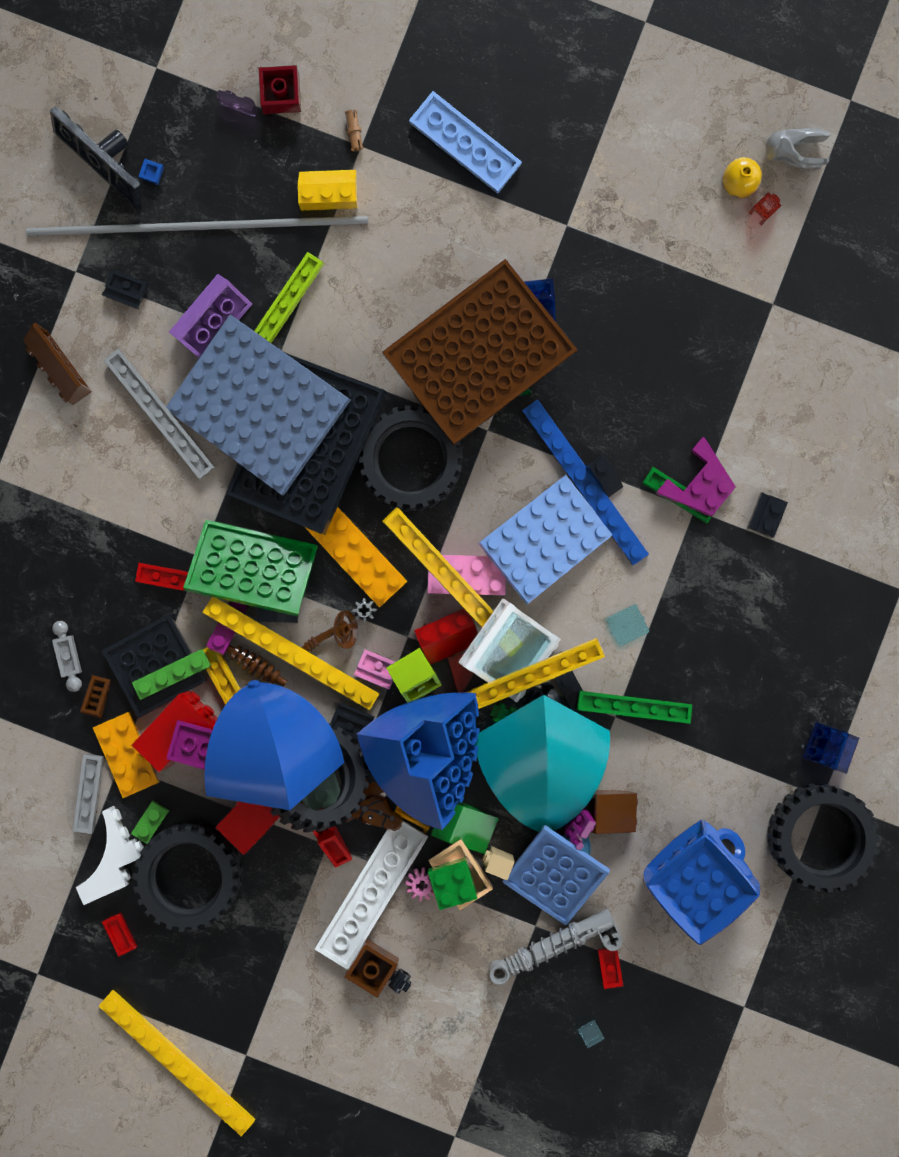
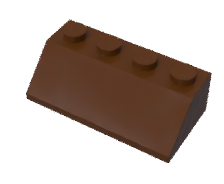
M35 322L23 339L27 345L25 349L30 356L36 357L38 360L36 364L42 372L46 371L49 375L47 379L53 387L57 386L60 390L58 394L65 403L69 402L74 405L92 391L50 333Z

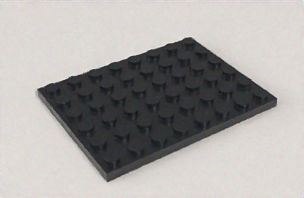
M287 354L348 397L350 402L284 495L278 493L241 464L238 465L226 494L325 535L386 395V391Z

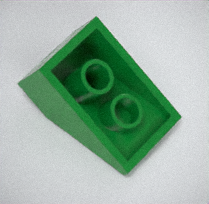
M458 802L454 809L455 815L444 829L432 828L431 836L451 844L461 839L468 849L485 854L499 817Z

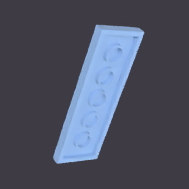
M432 91L409 120L413 127L496 193L500 192L522 164V161L434 91Z

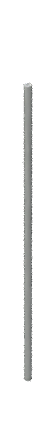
M368 216L26 228L27 236L349 225L368 224Z

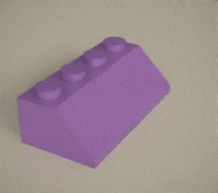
M217 274L171 328L169 333L200 358L228 316L231 314L239 320L252 303L227 279Z

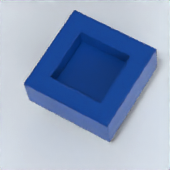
M144 159L138 177L158 185L164 166Z

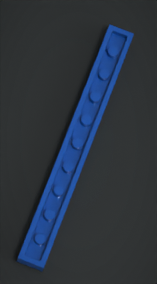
M537 399L523 409L522 413L576 488L612 533V538L630 563L635 565L648 556L647 550Z

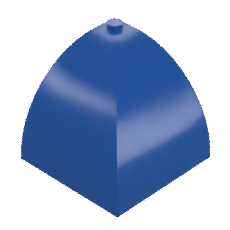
M258 680L250 681L248 685L240 689L227 702L212 730L205 760L206 796L291 810L344 763L340 744L326 719L302 696L279 685L262 683Z

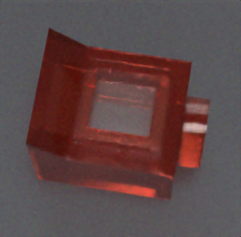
M768 192L748 213L752 215L756 212L762 218L759 223L762 226L782 205L776 194L771 195Z

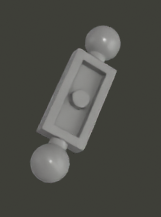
M57 621L53 624L52 630L58 636V639H54L52 642L61 677L68 676L66 687L69 691L76 692L82 686V682L76 677V674L81 673L82 670L73 635L66 636L68 625L64 621Z

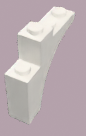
M114 806L102 811L107 829V843L103 858L92 876L76 887L83 905L127 886L131 882V875L124 865L140 858V852L144 848L141 841L137 840V837L129 841V832L126 827H123L121 814Z

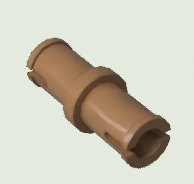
M357 110L345 111L348 125L346 130L350 137L351 150H363L360 134L362 128L359 126Z

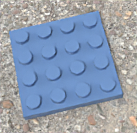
M544 825L513 865L508 880L503 879L502 882L564 925H567L606 878L610 869L583 850H577L574 844Z

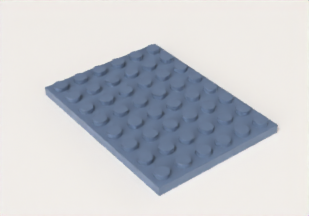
M230 314L166 408L170 413L278 493L284 495L346 408L350 399Z

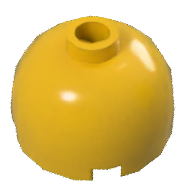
M741 157L735 159L724 171L722 177L724 189L728 194L738 196V198L751 196L761 183V168L756 161L750 158Z

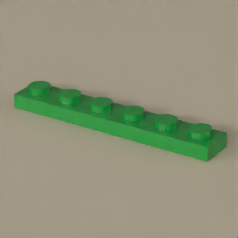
M578 691L576 710L691 724L692 704Z

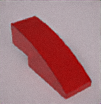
M336 826L320 832L312 831L317 838L318 845L335 868L352 860V856Z

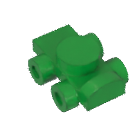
M499 702L498 705L494 704L490 715L494 716L493 721L498 722L517 711V709L510 706L508 710L505 704Z

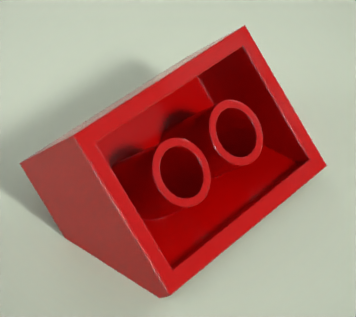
M461 609L414 630L430 665L468 649L478 635L472 617L465 609Z

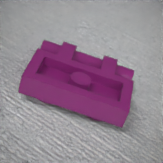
M584 808L574 819L563 826L566 837L570 838V842L575 845L576 849L581 850L583 848V840L581 838L587 839L588 835L593 831L596 822L587 809Z

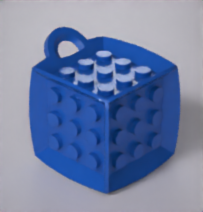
M705 820L698 821L671 841L646 866L643 874L645 885L660 906L698 945L707 942L733 923L760 895V884L744 861L745 846L740 836L727 828L717 831ZM723 839H728L734 844V855L721 842Z

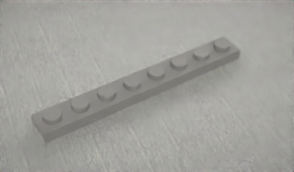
M117 349L108 356L104 362L196 476L201 480L214 470V465L172 413H170L122 351Z

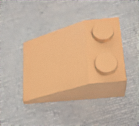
M461 839L428 860L431 866L435 867L466 857L478 899L493 889L484 871ZM475 900L457 905L459 910H462Z

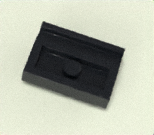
M111 269L104 292L101 295L139 310L140 303L143 301L149 284Z
M761 492L747 528L774 538L788 502Z
M339 702L331 720V728L340 727L343 729L342 734H350L354 739L358 740L357 733L371 723L375 716Z

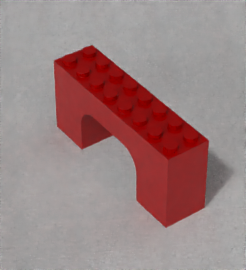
M193 691L178 694L131 745L158 772L171 767L175 763V761L166 758L177 720L213 729L218 719L214 715V710L210 706L204 705L200 701V696ZM238 801L236 806L215 828L244 855L281 817L279 815L273 816L270 813L273 809L272 807Z

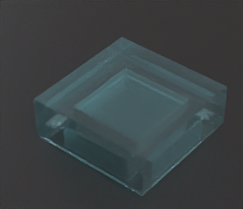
M595 1020L578 1029L587 1048L605 1039Z

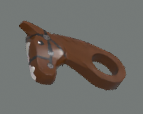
M377 782L369 783L368 788L363 790L366 798L358 803L360 809L352 813V817L346 821L349 822L356 818L369 825L397 831L402 826L403 817L390 808L385 792Z

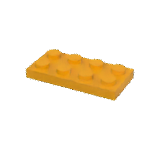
M130 712L93 727L122 798L160 782L154 767L131 746L140 734Z

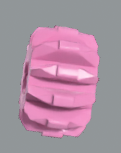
M422 867L421 873L416 868L414 869L415 875L408 874L410 880H406L405 884L410 887L407 888V893L413 892L411 896L413 899L419 895V901H422L423 896L429 900V893L435 895L428 872L427 874L425 873V867ZM420 881H424V884L427 883V885H424V888L419 887Z

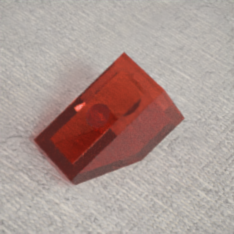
M464 653L448 657L458 693L464 692L474 674L459 663Z

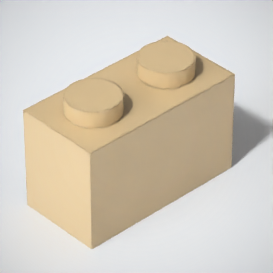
M491 846L490 851L486 850L482 860L484 861L485 872L508 880L514 865L512 854Z

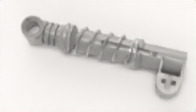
M608 908L578 923H570L568 928H560L559 932L555 934L550 933V936L545 939L541 937V941L537 943L531 942L530 950L522 946V948L520 947L514 953V957L510 955V959L506 957V961L504 959L494 960L489 965L490 979L496 985H502L512 977L511 974L515 976V972L519 974L520 970L522 972H529L533 970V964L539 967V964L544 961L548 963V959L552 957L557 958L558 954L562 952L567 954L568 949L572 947L576 949V945L580 947L587 940L597 935L600 936L606 949L610 951L618 950L623 940ZM609 929L613 936V941H610L606 933ZM497 969L504 971L501 975H495L494 972Z

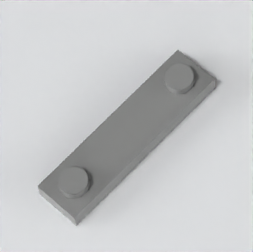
M83 754L73 832L94 833L104 756Z

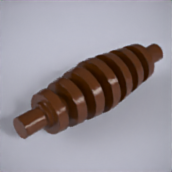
M229 645L227 652L231 655L230 659L234 661L238 658L236 663L239 666L244 662L242 668L245 671L251 666L248 671L249 674L252 675L257 670L255 677L260 678L263 674L262 680L265 682L270 678V684L278 683L283 687L286 685L288 680L281 677V671L273 672L275 668L273 665L267 668L269 664L267 660L260 664L263 659L262 656L259 655L254 660L256 653L252 652L248 656V649H244L241 652V646L233 647Z

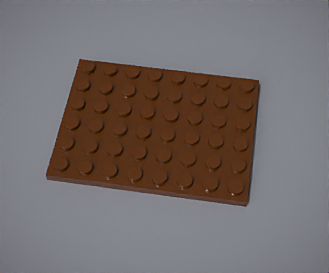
M504 259L382 351V354L451 443L455 445L576 353L577 348L509 262Z

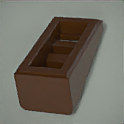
M92 675L80 710L82 714L102 718L111 684L110 679ZM95 683L103 684L104 688L95 686ZM93 691H99V692H102V694H101V695L93 694ZM91 699H98L99 703L92 702ZM90 706H93V707H97V709H96V711H95V710L89 709V707H90Z

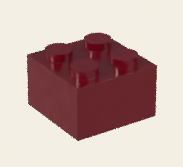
M297 65L258 67L260 105L263 113L302 112L300 75Z

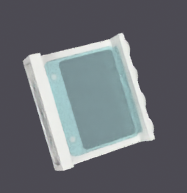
M502 599L459 663L489 683L547 659L552 651L556 650L561 639L521 612L513 604ZM526 690L509 697L518 702L525 695Z

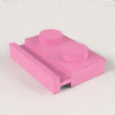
M364 649L354 675L390 690L393 679L386 667L395 663V661Z

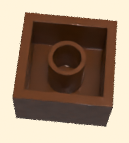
M366 938L348 970H346L344 978L378 998L396 969L399 958Z

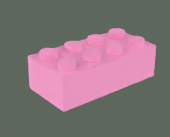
M442 555L478 595L505 596L506 578L488 556ZM428 571V594H450Z

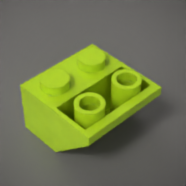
M420 648L386 667L407 703L420 699L442 685Z

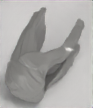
M812 128L775 132L766 143L767 158L770 161H784L794 167L820 169L829 162L828 158L802 157L794 149V146L823 142L831 134L822 129Z

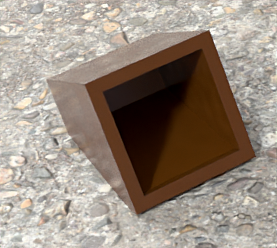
M596 790L589 803L585 806L596 822L591 833L636 832L637 793L622 790Z

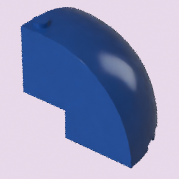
M476 693L438 694L405 703L377 717L357 733L365 762L385 794L408 815L437 829L443 830L455 815L454 809L458 802L462 803L465 787H469L473 776L470 770L472 762L477 759L478 746H475V743L477 742L480 728H476V717L479 716Z

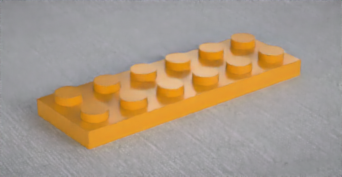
M338 506L325 535L306 528L378 607H381L408 582Z

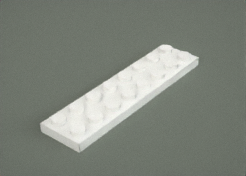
M402 821V826L397 831L387 830L316 945V951L348 970L427 840L428 835L405 821Z

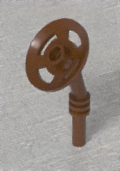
M347 610L339 612L335 618L334 627L316 637H311V640L308 639V642H304L301 648L311 652L312 648L315 649V646L318 647L319 643L333 635L340 648H351L355 644L358 634L357 621L354 615ZM344 616L348 618L350 624L344 621Z

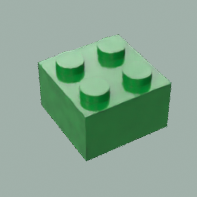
M466 857L428 869L439 910L478 899Z

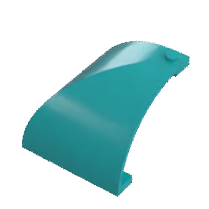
M543 695L480 732L475 746H478L477 758L486 781L507 811L525 826L537 832H540L544 825L555 831L574 819L589 803L599 787L609 758L610 731Z

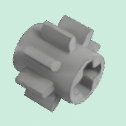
M363 598V603L355 602L358 607L352 611L358 613L356 619L363 617V621L366 622V617L374 618L371 614L372 611H377V609H372L373 601L368 604L366 599ZM363 605L370 609L366 616H363V613L360 612V608H363Z

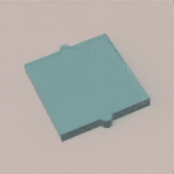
M636 604L606 618L612 630L611 634L615 636L619 647L650 632L644 621L645 617L641 615Z

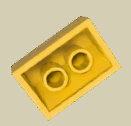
M356 170L299 172L298 204L301 211L357 209Z

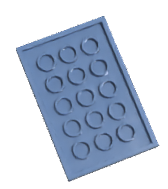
M565 475L478 544L527 605L609 539L612 533Z

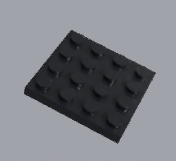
M167 614L102 650L138 718L175 699L178 694L187 692L207 681L203 672L200 671L142 700L139 699L132 682L192 654L171 614Z

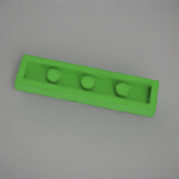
M201 649L132 682L139 699L142 700L211 667V664L204 649Z

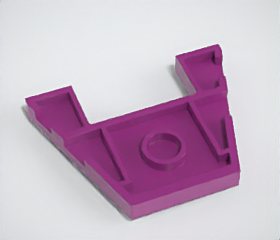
M702 437L691 452L701 459L705 466L684 491L667 479L656 494L661 497H667L673 502L684 504L690 509L711 517L736 486L707 440Z

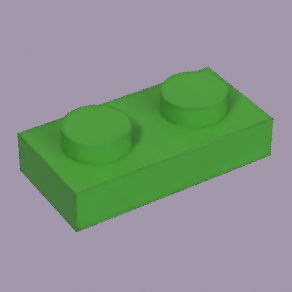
M153 800L131 834L148 844L170 810Z

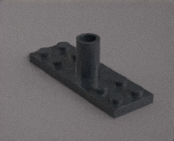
M56 106L50 110L53 133L135 209L141 205V184L135 176H131L121 163H117L113 159V157L128 146L125 136L115 129L96 144L84 133L83 128L79 124H75L70 120L69 115L65 111H61Z

